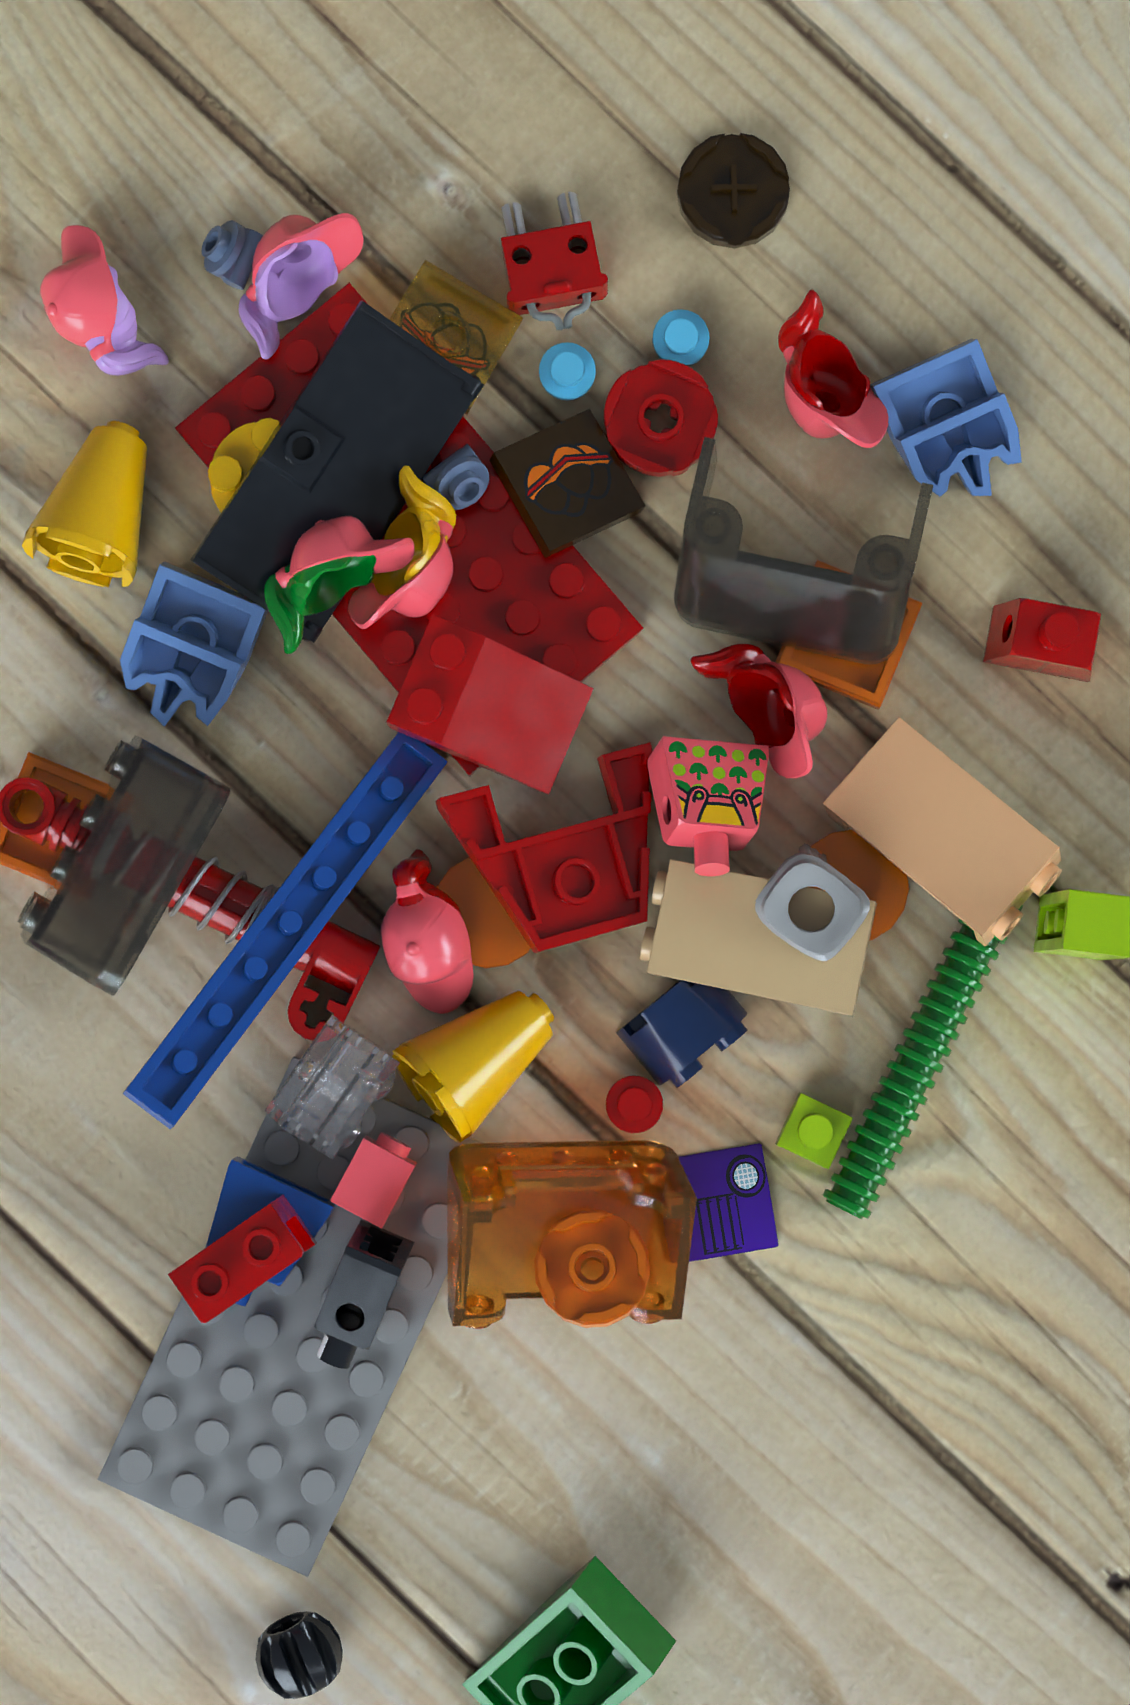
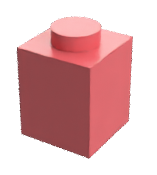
M383 1132L379 1134L377 1140L365 1136L330 1201L382 1229L417 1165V1162L407 1157L412 1148Z

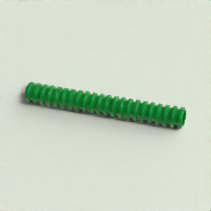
M958 920L962 927L959 932H952L950 938L954 943L951 948H944L942 954L946 959L943 964H936L934 970L938 975L935 980H928L926 986L930 991L927 996H920L918 1002L922 1007L919 1013L914 1011L910 1017L915 1022L911 1029H904L902 1034L907 1038L903 1045H896L894 1050L899 1054L895 1061H888L886 1066L891 1070L887 1077H880L878 1082L883 1086L879 1093H872L870 1098L875 1102L871 1110L865 1108L862 1114L867 1119L863 1126L857 1124L854 1131L859 1135L855 1142L849 1140L846 1147L851 1151L847 1158L843 1156L840 1158L838 1163L843 1167L839 1174H832L830 1179L835 1182L832 1189H825L822 1194L827 1198L826 1202L860 1219L863 1217L868 1219L872 1212L867 1208L871 1201H878L880 1196L875 1192L879 1184L882 1186L886 1185L888 1179L883 1176L887 1168L893 1170L896 1165L892 1161L894 1153L901 1154L904 1147L899 1143L903 1136L907 1138L910 1136L912 1131L907 1127L911 1120H918L920 1115L915 1111L919 1104H926L928 1098L923 1095L927 1088H934L936 1082L932 1080L935 1072L941 1073L944 1067L939 1062L942 1056L949 1057L952 1050L947 1046L950 1040L956 1041L960 1034L955 1030L959 1023H966L968 1018L963 1014L967 1007H974L976 1002L972 999L975 991H982L981 977L982 975L989 976L991 969L987 965L990 959L997 960L999 953L995 949L998 943L1005 944L1007 937L999 940L994 936L985 947L976 940L974 930L962 920Z

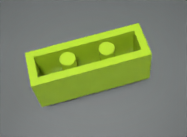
M1072 889L1040 896L1033 952L1096 960L1130 958V896Z

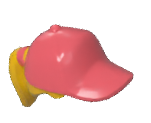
M408 465L403 466L399 472V488L408 508L390 524L384 540L411 538L414 543V556L411 562L402 569L374 574L371 583L360 586L353 593L348 604V612L353 622L362 629L374 624L391 609L414 618L428 614L444 596L452 578L453 562L447 541L450 539L456 523L455 510L444 496L422 482Z

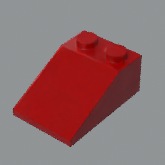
M432 614L386 723L390 729L549 795L594 688L486 636Z

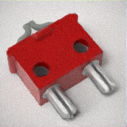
M568 192L574 224H571L565 193L557 197L563 225L560 227L526 233L521 204L513 202V211L518 235H515L509 203L502 207L507 237L501 238V246L510 290L507 293L508 312L515 316L530 314L536 320L551 321L555 324L556 330L571 328L572 319L575 316L584 313L592 301L603 300L608 294V277L606 274L601 273L591 221L582 222L577 194L574 192ZM575 249H581L584 252L576 254L572 251ZM519 260H527V261H528V262L525 263V264H518V263H516V262L519 261ZM580 304L570 309L563 321L554 313L540 312Z

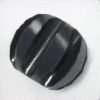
M304 1611L287 1615L271 1624L258 1638L255 1660L259 1676L271 1691L284 1699H298L322 1690L335 1679L341 1669L343 1649L340 1636L329 1620L316 1612Z

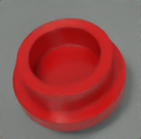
M632 1075L619 1079L612 1085L606 1097V1112L609 1119L617 1128L628 1133H641L649 1130L658 1122L663 1111V1098L660 1090L652 1081L642 1076Z

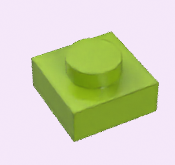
M799 1092L775 1144L829 1170L853 1117Z

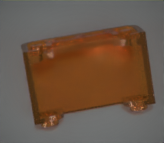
M646 1140L469 1143L454 1147L449 1152L447 1174L448 1313L452 1326H466L473 1329L486 1328L503 1318L506 1310V1299L543 1298L536 1285L534 1259L542 1239L556 1221L576 1211L597 1209L612 1213L614 1216L620 1217L638 1230L649 1252L651 1278L644 1299L629 1316L633 1320L645 1324L657 1323L661 1320L682 1319L697 1197L674 1150L665 1144ZM589 1261L583 1266L582 1274L587 1279L595 1280L603 1274L604 1266L598 1261Z

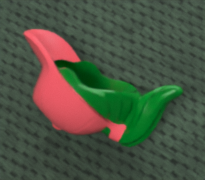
M341 516L326 521L319 520L313 527L303 533L295 545L290 564L271 575L266 581L264 588L268 610L284 640V652L292 654L300 645L304 634L305 616L329 609L350 589L371 583L374 574L393 572L407 566L414 556L413 540L411 538L374 540L364 524L353 516Z

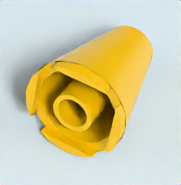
M109 421L106 426H96L92 429L27 529L22 547L28 556L34 559L36 550L40 551L50 558L46 568L79 582L99 587H109L112 578H122V587L129 586L132 583L137 571L147 445L139 438L140 433L137 429L119 421Z
M516 991L401 1043L392 1051L394 1054L391 1056V1059L400 1077L417 1102L423 1099L431 1110L435 1112L430 1118L440 1124L451 1139L461 1143L466 1138L472 1136L551 1039L553 1033L549 1024L554 1021V1016L546 1003L537 994L532 993L527 997L523 992Z

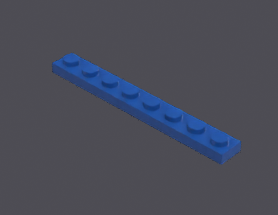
M400 732L395 735L122 1094L169 1129L175 1126L448 761L417 739Z

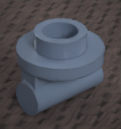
M233 220L227 221L222 226H215L207 234L202 245V255L205 257V270L223 279V282L227 285L244 290L252 271L253 256L257 244L263 235L245 228Z
M466 444L424 474L422 481L444 496L451 503L454 510L469 507L481 498L489 483V472L472 448Z

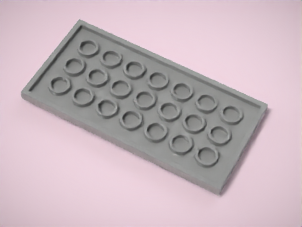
M294 1056L245 1160L328 1199H331L365 1136L377 1140L379 1134L383 1132L411 1147L412 1149L407 1157L417 1162L413 1173L382 1228L413 1241L414 1245L369 1350L357 1347L350 1367L347 1369L331 1366L317 1357V1352L325 1333L317 1330L314 1325L346 1246L360 1221H366L336 1205L334 1211L314 1238L317 1244L303 1254L281 1286L266 1281L253 1290L246 1306L233 1304L207 1323H201L182 1296L97 1480L308 1577L502 1152L471 1137L466 1138L461 1143H457L445 1133L440 1124L432 1119Z

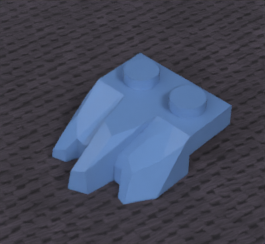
M969 339L870 384L874 394L887 409L889 417L887 432L893 445L916 481L939 497L948 490L950 476L957 473L966 490L972 496H992L988 466L991 458L997 456L1007 465L1022 463L1018 427L1005 394L999 393L978 339Z
M168 562L159 564L142 613L139 618L134 620L120 658L126 689L136 690L147 682L156 685L150 713L164 727L179 706L188 700L195 703L196 717L208 726L228 700L242 676L268 611L237 591Z

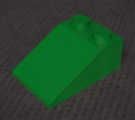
M594 1556L558 1588L462 1685L481 1705H619L655 1674L676 1643V1640L611 1571Z

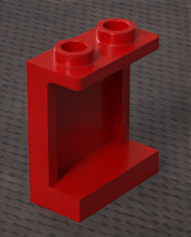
M283 1194L177 1267L168 1276L201 1323H207L301 1258L304 1252L316 1245L317 1242Z

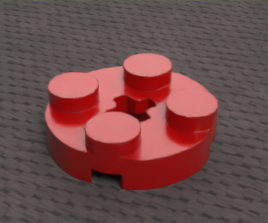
M660 359L638 366L632 371L630 369L616 380L606 399L603 421L606 438L620 461L626 466L649 476H676L686 472L705 456L715 437L718 413L714 398L708 390V385L699 373L685 364ZM661 404H665L671 407L669 417L677 421L673 429L664 427L661 433H657L651 430V421L644 418V414L647 409L657 411Z

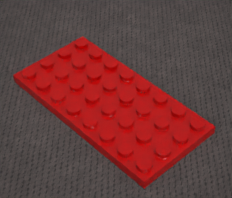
M350 282L280 339V344L272 357L263 359L260 356L175 427L179 435L208 469L220 443L235 429L247 423L258 422L266 418H272L279 422L282 420L359 302L363 301L368 304ZM463 416L426 473L468 444L488 469L489 483L486 491L477 502L469 507L455 510L456 523L452 535L447 541L453 562V574L444 596L424 616L417 618L408 617L391 609L374 624L362 629L353 622L348 612L350 598L360 587L358 586L350 589L345 594L332 615L398 693L432 614L486 636L582 683L638 636L644 628L573 545L545 558L489 461L494 453L493 450ZM405 503L397 516L408 508L407 503ZM450 754L469 777L481 768L476 764Z

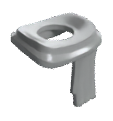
M803 844L799 848V853L787 858L770 878L756 899L755 910L762 923L789 945L814 959L827 961L833 958L852 938L865 920L870 910V902L861 888L827 863L825 854L819 853L817 849L811 848L808 844ZM805 887H818L825 890L832 897L835 905L834 915L830 923L816 931H808L797 927L788 913V904L792 895Z

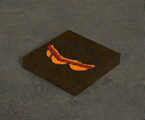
M590 409L494 452L489 459L545 558L641 513L645 507L643 500Z

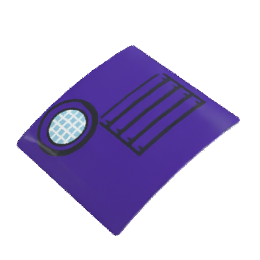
M760 1143L663 1160L679 1261L681 1263L778 1247L763 1149Z

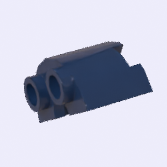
M679 980L616 1033L659 1086L670 1080L678 1088L703 1068V1065L697 1059L714 1044L722 1052L748 1030L741 1022L747 1015V1012L729 990Z

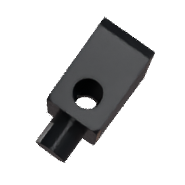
M360 1221L346 1246L314 1325L317 1330L325 1333L317 1352V1357L331 1366L347 1369L350 1367L357 1347L369 1350L412 1250L413 1241L366 1221Z

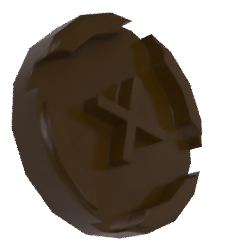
M724 133L711 136L691 151L681 167L677 189L681 215L696 235L712 245L735 249L756 244L774 232L786 213L790 192L786 164L771 145L755 135L744 133L725 135Z

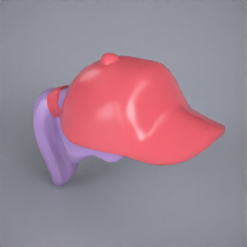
M337 214L317 224L310 218L301 215H288L272 225L257 244L252 263L253 284L249 286L239 301V315L246 329L256 340L263 359L272 357L280 344L277 322L289 320L306 313L317 301L321 293L336 283L338 274L359 256L364 238L361 226L352 214Z
M71 225L64 228L61 234L62 265L48 272L40 286L44 309L54 329L66 340L78 346L88 348L90 356L99 369L109 375H126L148 365H167L169 363L168 356L159 346L136 340L137 321L135 310L118 285L117 271L107 263L104 246L97 233L89 227L81 225Z

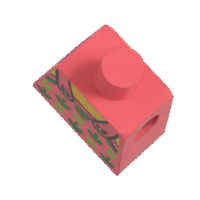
M663 736L647 760L648 772L662 839L669 846L694 848L695 873L709 877L728 873L730 870L729 851L743 850L756 834L760 823L769 746Z

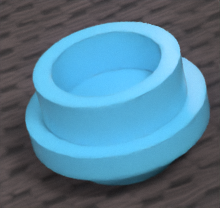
M680 309L670 311L659 319L653 331L652 341L654 350L660 359L672 360L691 366L700 361L705 355L710 336L706 323L699 315L689 310Z
M566 342L554 345L546 351L540 361V382L546 392L557 399L566 401L578 399L591 389L595 380V362L591 354L578 344Z

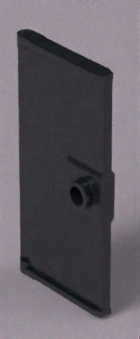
M360 301L190 560L269 612L264 596L266 581L279 569L290 564L293 550L299 538L313 527L317 521H326L341 516H353L364 524L374 540H382L390 524L395 520L406 503L399 488L400 470L403 466L408 465L420 480L422 479L473 400L477 398L484 384L481 383L478 376L470 375L462 368L453 365L365 302ZM343 597L329 609L305 616L302 638L304 641L316 642L323 631V627Z

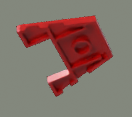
M651 742L603 754L597 758L613 812L612 815L507 843L504 840L489 785L440 797L435 801L438 811L534 953L647 922L650 848H647L648 814L651 813V792H649L647 760L653 752Z

